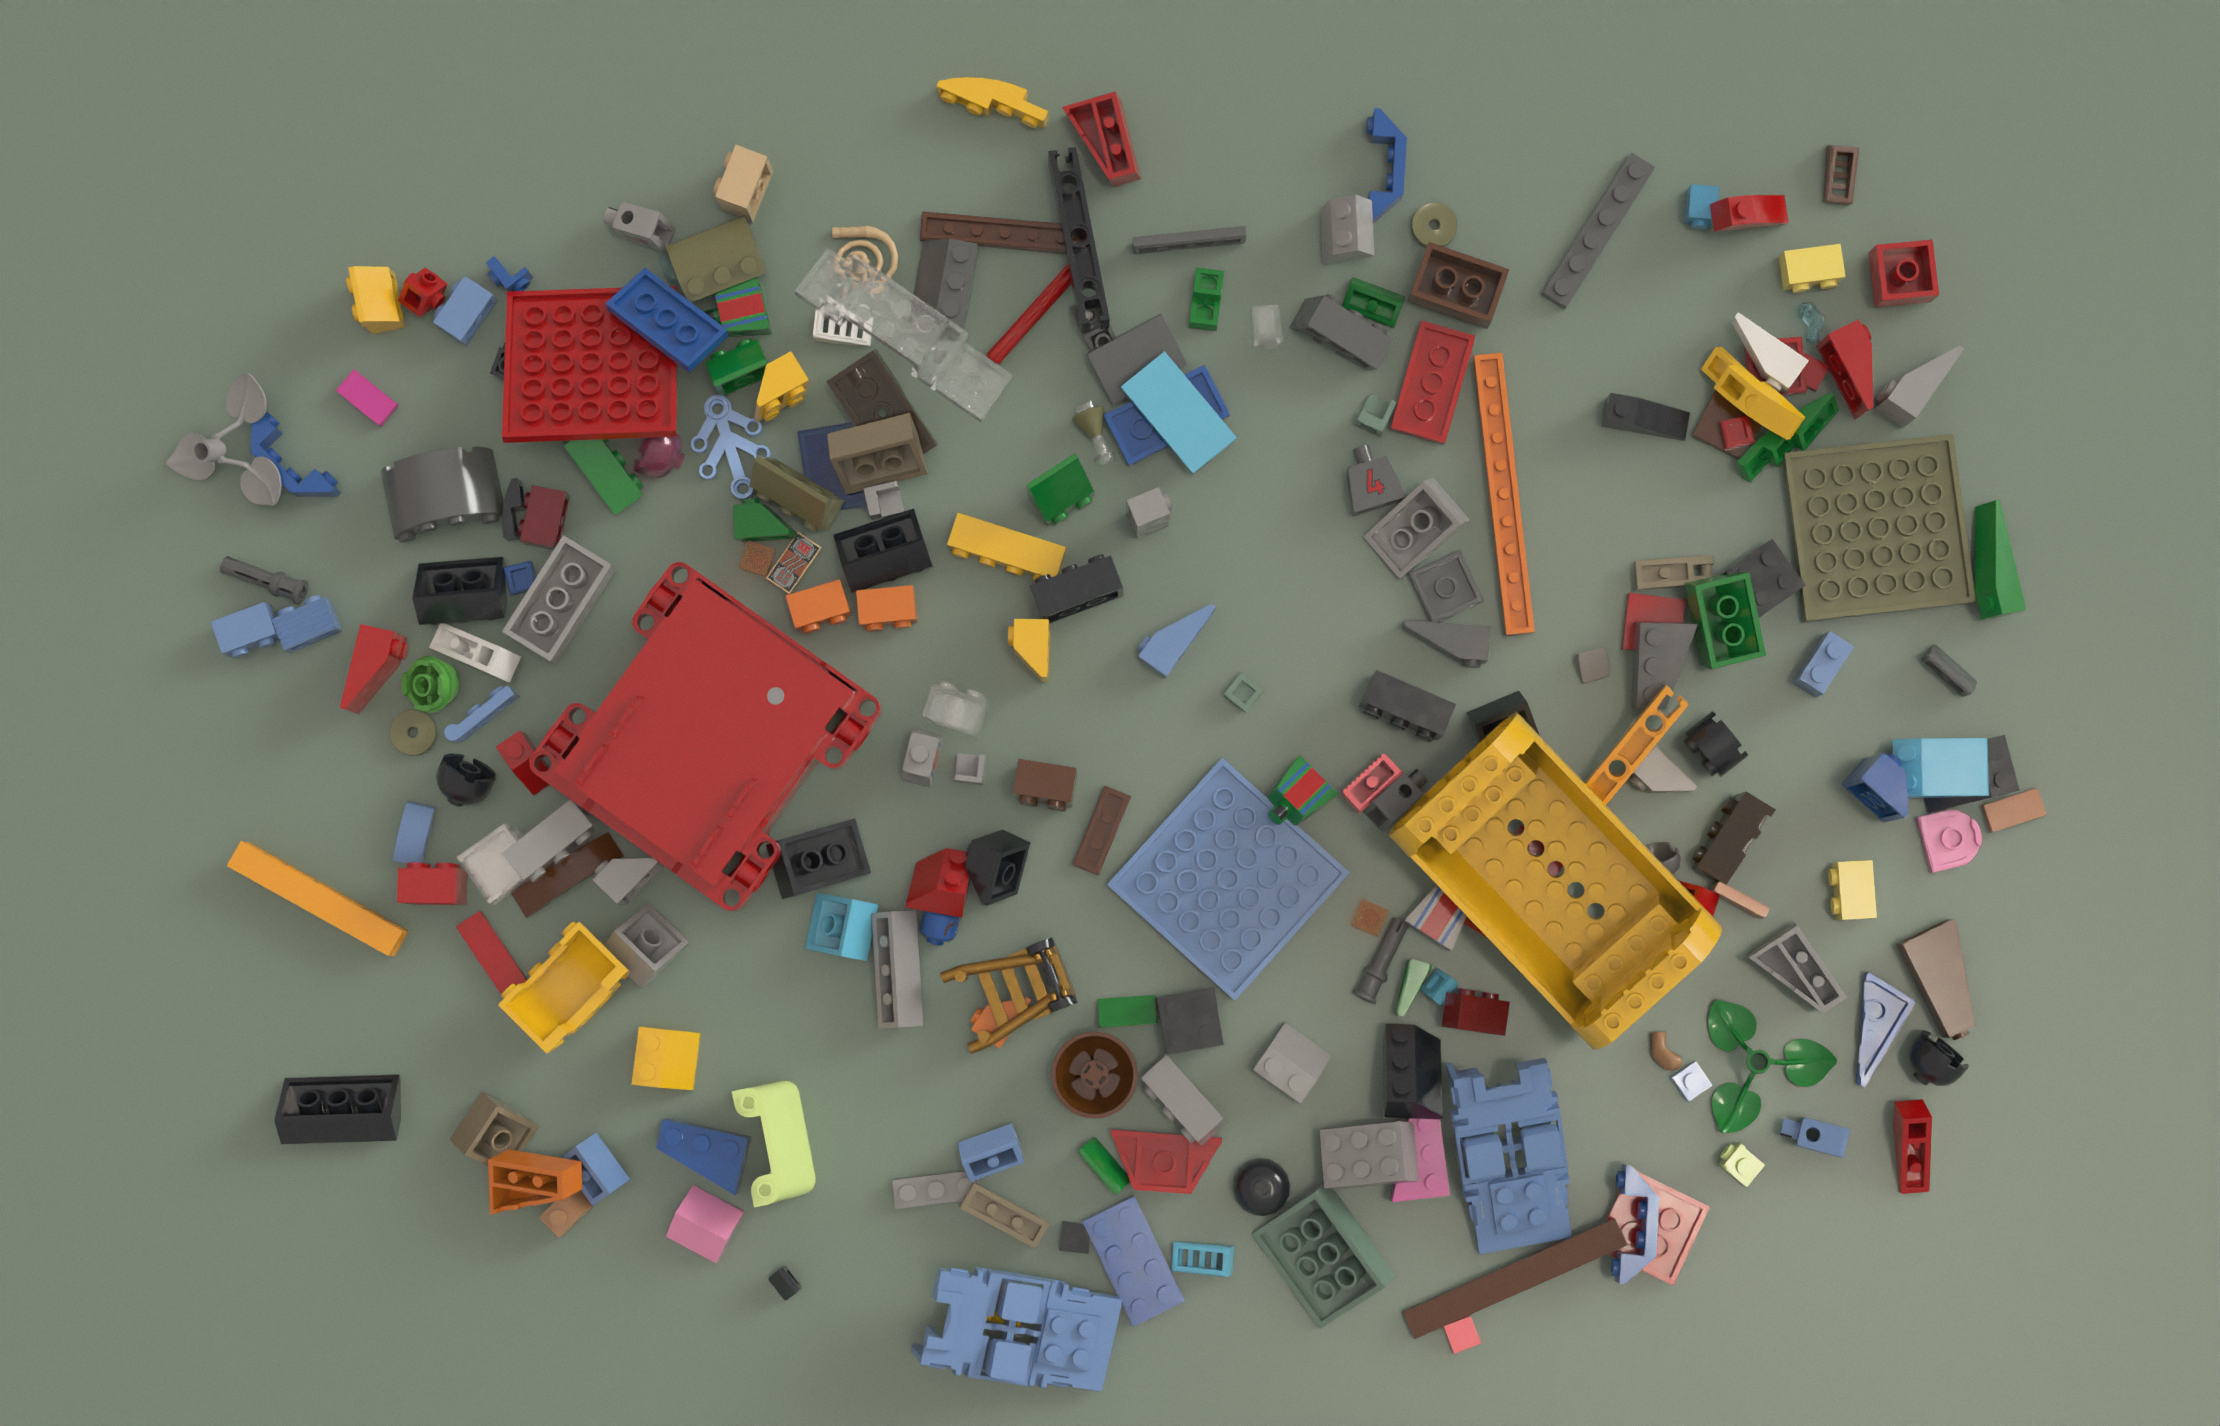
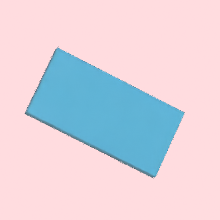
M1165 351L1121 386L1122 391L1192 475L1237 439Z

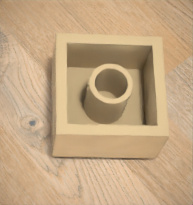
M735 145L733 152L729 151L724 161V168L726 170L723 177L717 179L713 193L716 194L715 198L722 211L737 217L745 215L746 220L754 222L773 174V169L767 156Z

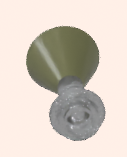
M1090 401L1074 409L1076 415L1072 418V421L1092 439L1098 457L1094 458V462H1098L1099 466L1113 462L1115 460L1113 457L1115 451L1108 452L1102 436L1104 408L1097 406L1095 401Z

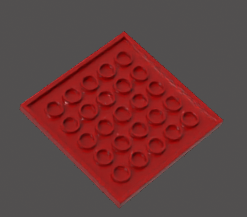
M670 286L678 292L677 286ZM623 287L507 291L502 415L503 443L677 437L678 364L607 310L605 303Z

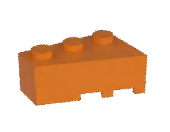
M510 1149L488 1159L490 1215L501 1211L520 1209L525 1206H536L560 1201L582 1190V1161Z

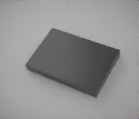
M1162 314L1147 320L1086 353L1111 404L1126 398L1127 395L1122 391L1121 386L1164 351L1179 369L1187 365Z

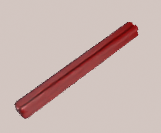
M1068 264L990 349L987 357L992 363L999 365L1071 285Z

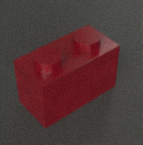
M532 485L531 492H527L524 499V508L527 511L525 520L521 519L518 527V536H521L520 541L526 545L554 550L562 538L570 495L565 491Z
M1458 988V994L1446 992L1442 1027L1501 1036L1506 1035L1509 1001L1499 1000V994L1482 992V996L1477 997L1475 996L1476 991Z

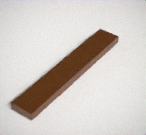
M922 211L920 241L955 239L977 243L980 247L1066 254L1060 223ZM1075 236L1072 238V241L1081 244L1086 239L1082 236Z

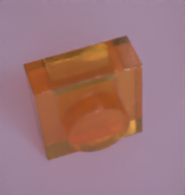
M748 540L739 568L767 577L776 550Z
M1362 899L1351 926L1378 937L1389 910Z

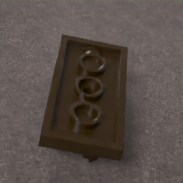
M877 349L872 350L826 381L856 426L910 413L918 432L923 454L938 445L905 396L899 382ZM880 409L886 410L885 417L879 415Z

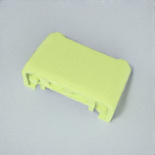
M778 1081L732 1091L734 1106L741 1116L761 1117L771 1168L769 1174L758 1177L752 1184L751 1194L754 1207L776 1203L809 1193L814 1188L816 1176L797 1086L790 1081Z

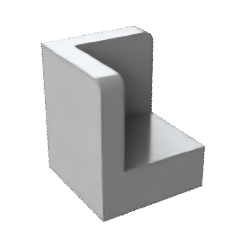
M897 481L863 488L869 515L872 520L904 512Z
M958 753L956 771L953 777L954 782L983 785L986 755Z

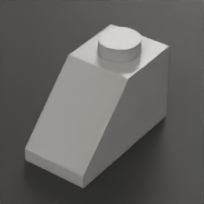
M1656 746L1631 774L1632 778L1630 779V782L1639 791L1643 792L1646 790L1648 793L1691 792L1697 787Z

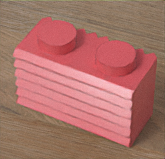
M1381 754L1379 758L1375 759V762H1372L1354 781H1351L1350 785H1347L1341 791V796L1359 814L1403 772L1386 754Z

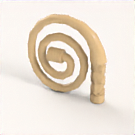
M871 226L832 228L833 239L866 237L881 240L888 246L892 256L890 269L879 281L858 284L848 280L840 270V259L844 252L852 247L863 246L872 250L876 256V268L869 274L861 275L853 272L850 267L851 261L855 257H860L859 272H870V260L867 259V255L862 251L849 253L844 261V269L849 277L857 281L874 279L881 272L884 263L883 257L877 246L869 241L856 240L848 242L839 248L833 262L835 274L843 284L858 290H871L881 287L892 278L898 265V253L894 241L887 233Z

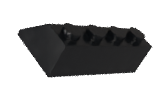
M400 1075L285 1078L274 1119L280 1143L397 1141L401 1121Z

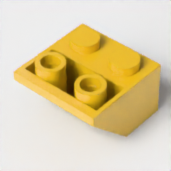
M348 267L350 277H346V283L350 294H354L355 304H352V313L355 321H359L362 327H365L372 334L404 328L405 322L401 303L398 301L399 292L395 273L389 267Z
M791 351L766 365L754 415L756 422L763 419L766 422L770 421L780 414L779 410L786 406L793 408L804 401L803 397L806 396L809 379Z

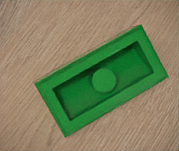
M1353 277L1342 307L1348 311L1349 309L1355 310L1364 317L1394 328L1405 296Z
M1155 995L1098 999L1099 1028L1157 1024Z
M1092 1137L1078 1150L1080 1156L1114 1195H1117L1130 1182L1124 1169L1096 1137Z

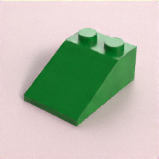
M1075 453L1026 484L1028 497L1047 526L1051 523L1055 526L1062 523L1069 517L1068 512L1076 507L1078 510L1085 508L1093 502L1091 497L1095 496L1094 489Z

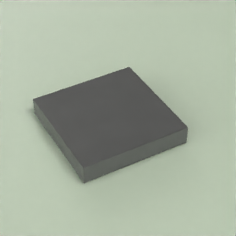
M1461 550L1408 573L1430 622H1440L1484 601Z

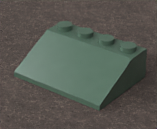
M1324 1183L1301 1197L1252 1233L1319 1329L1385 1288L1395 1277V1273L1336 1191L1324 1188Z

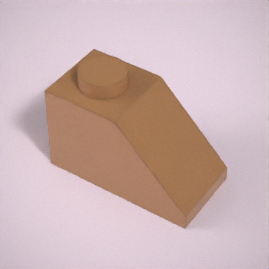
M582 1190L563 1200L553 1202L539 1219L558 1238H561L594 1206H592Z

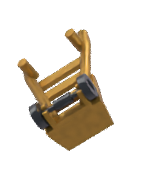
M1052 937L1026 947V949L1008 955L1005 958L963 964L940 973L944 984L955 979L958 982H966L969 979V975L978 974L998 1028L992 1032L989 1030L980 1031L977 1040L967 1043L971 1054L991 1047L1032 1019L1036 1020L1078 1003L1059 950ZM1044 963L1045 965L1043 971L1048 984L1054 988V991L1050 994L1046 991L1036 964ZM1025 967L1038 1002L1029 1008L1013 968ZM1001 970L1018 1013L1011 1020L1007 1018L990 974L991 971Z

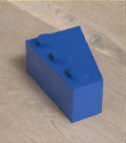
M667 1118L662 1120L656 1148L731 1194L736 1195L740 1190L751 1136Z

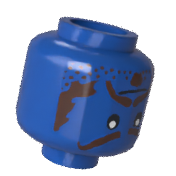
M924 911L920 931L928 937L927 942L942 946L944 942L955 939L961 917Z

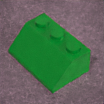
M1750 572L1711 576L1684 583L1692 623L1698 624L1695 638L1701 666L1715 669L1766 656Z

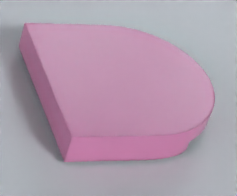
M1945 810L1916 818L1930 873L1965 865L1977 854L1982 843L1981 830L1977 822L1967 814L1958 810Z

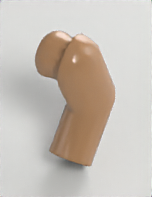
M1651 1032L1653 1060L1665 1070L1673 1071L1679 1069L1682 1065V1059L1678 1054L1675 1055L1666 1048V1032Z

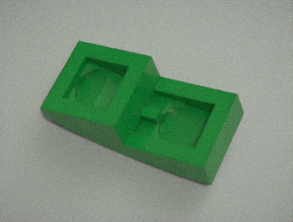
M1196 267L1189 328L1217 331L1224 271Z

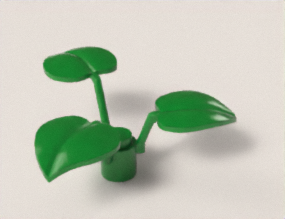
M1715 1000L1708 1016L1710 1037L1713 1043L1725 1052L1735 1050L1740 1044L1749 1054L1746 1059V1066L1750 1071L1742 1088L1736 1083H1725L1719 1086L1713 1094L1712 1111L1720 1132L1733 1133L1749 1126L1758 1117L1761 1110V1099L1755 1092L1747 1090L1755 1075L1765 1073L1770 1065H1787L1786 1076L1797 1086L1809 1087L1819 1083L1837 1064V1059L1826 1047L1809 1039H1796L1789 1042L1784 1048L1786 1060L1770 1059L1768 1053L1763 1050L1753 1051L1744 1041L1752 1039L1755 1035L1757 1023L1754 1015L1746 1007L1739 1004Z

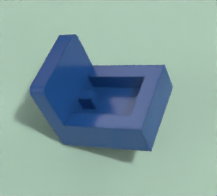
M495 256L486 262L491 269L487 274L497 287L503 284L508 291H523L530 285V280L533 276L526 267L511 277Z

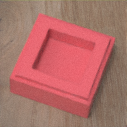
M1470 1315L1444 1326L1454 1354L1481 1344Z

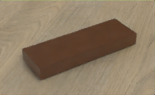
M1104 786L1072 864L1073 866L1099 876L1131 796Z

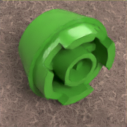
M423 656L413 661L408 672H404L402 675L401 687L403 695L408 696L415 705L413 708L427 713L440 711L457 697L460 690V678L456 669L452 665L432 656Z

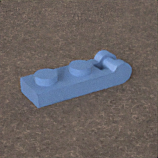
M508 685L504 688L499 686L489 694L490 699L482 706L477 704L466 713L468 717L458 725H448L444 730L445 737L450 741L462 743L520 696Z

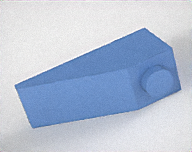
M1210 604L1156 632L1152 638L1146 636L1137 648L1141 652L1138 659L1166 679L1212 616L1216 606Z

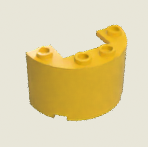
M573 921L562 931L561 934L564 937L549 950L548 954L550 957L544 964L541 962L537 963L528 972L530 978L525 983L518 984L517 986L514 983L511 984L501 994L504 999L498 1004L547 1054L563 1044L565 1041L564 1037L576 1033L619 989L621 984L618 981L621 978L625 980L630 973L580 921L577 924Z

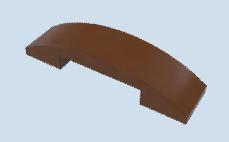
M607 832L575 850L558 864H553L545 869L546 873L537 881L532 882L529 880L511 894L525 917L528 918L550 904L552 900L593 875L597 867L605 860L610 862L612 859H621L624 855L611 834Z

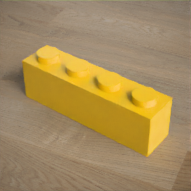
M957 513L947 543L948 549L952 550L951 554L954 556L968 559L970 555L979 558L978 563L995 568V565L998 564L1006 567V572L1016 576H1022V573L1032 575L1033 581L1047 574H1050L1051 577L1059 575L1066 554V547L961 513Z

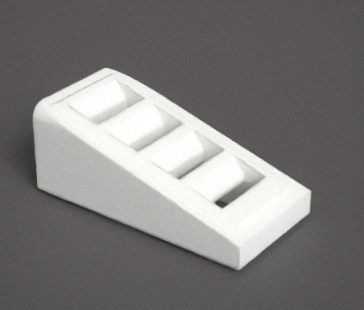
M816 310L813 339L815 342L871 347L873 318ZM824 320L829 321L828 333H823ZM836 322H841L839 335L834 334ZM847 323H852L851 337L846 336ZM858 324H864L862 339L857 338Z

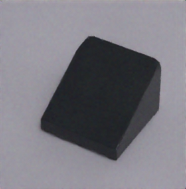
M783 1266L769 1277L770 1283L784 1300H788L802 1289V1286L787 1266Z

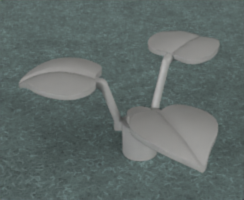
M243 373L234 381L226 398L228 414L238 418V420L222 431L212 434L211 439H206L198 433L185 435L166 464L180 475L193 480L209 478L215 470V461L244 467L247 470L241 475L240 485L245 497L258 505L274 506L279 500L282 489L281 476L276 465L268 458L262 456L256 457L251 465L244 461L225 458L226 446L220 440L222 436L241 426L244 420L248 423H256L263 418L266 412L267 399L263 389L252 374Z

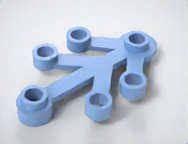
M713 395L704 404V414L707 418L698 435L691 440V448L698 454L705 453L709 448L707 440L716 424L720 436L706 462L699 467V473L705 480L714 479L717 475L716 467L722 455L726 452L734 478L731 483V492L739 500L749 499L754 494L755 489L750 487L751 480L745 477L736 447L753 455L754 458H756L757 452L761 449L767 451L766 457H771V452L767 446L757 445L731 432L728 421L745 428L747 434L752 437L761 434L762 424L760 421L756 422L754 418L749 419L732 410V405L725 396ZM716 405L723 406L722 413L715 414L713 412ZM752 423H757L759 426L755 432L749 431V425ZM703 440L705 443L704 447L696 449V441ZM712 467L713 473L705 476L703 474L704 468ZM743 484L747 485V493L740 494L738 491L739 487Z

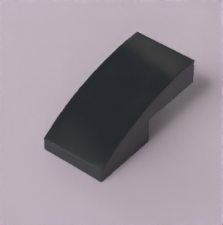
M518 478L511 479L503 504L502 530L503 537L508 541L520 540L516 512L527 510L524 508L525 495L523 483Z

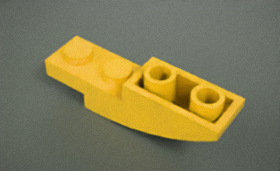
M963 77L938 81L936 86L937 92L941 95L940 98L943 101L953 105L956 102L966 106L965 109L977 116H981V114L989 116L994 106L998 113L1006 117H1011V115L1022 119L1021 122L1031 128L1039 126L1044 129L1049 119L1047 110L1027 102V89L1014 84L987 78Z
M1722 346L1714 348L1701 368L1716 383L1714 389L1750 418L1787 440L1791 439L1805 419V416L1767 381L1760 382Z

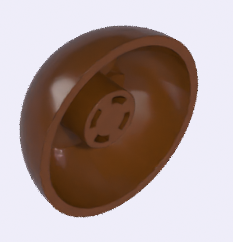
M1086 1032L1071 1038L1060 1048L1052 1065L1051 1078L1056 1096L1068 1110L1085 1118L1096 1119L1113 1115L1130 1101L1136 1089L1138 1072L1133 1054L1121 1040L1103 1032Z

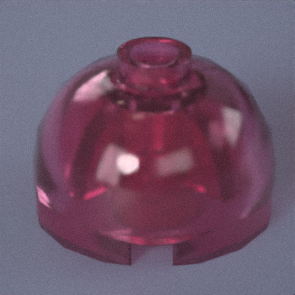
M677 433V437L644 438L638 452H641L642 458L641 461L635 459L633 471L650 478H662L668 475L673 468L678 470L685 457V454L681 453L682 440L680 435Z

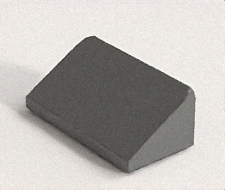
M1933 645L1921 658L1923 663L1961 696L1964 697L1974 692L1977 681L1937 645Z

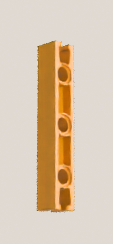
M1666 684L1584 782L1605 805L1608 804L1689 705L1688 701L1679 695L1676 699L1679 701V705L1669 715H1665L1662 710L1658 709L1657 707L1666 694L1670 697L1674 695L1672 689ZM1657 715L1662 719V724L1658 729H1650L1646 726L1645 722L1649 716ZM1614 760H1620L1625 764L1626 768L1622 773L1615 774L1609 769L1610 763Z
M240 841L227 864L231 869L387 956H395L409 932L250 842Z

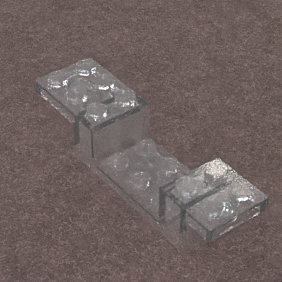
M827 248L795 290L797 297L839 326H842L846 320H849L913 364L911 372L913 377L980 423L1013 379L1011 373L967 344L969 332L854 253H851L848 259L845 260Z

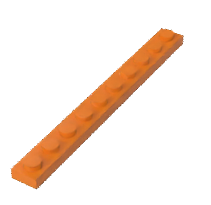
M1503 354L1474 355L1473 362L1505 636L1534 633L1535 629Z

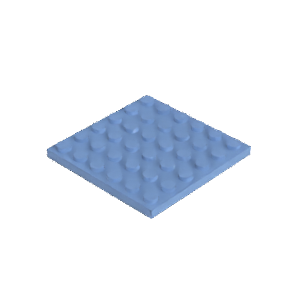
M1221 758L1107 885L1235 1001L1350 872L1298 825H1293L1288 819L1280 825L1272 822L1268 812L1274 805L1225 759Z

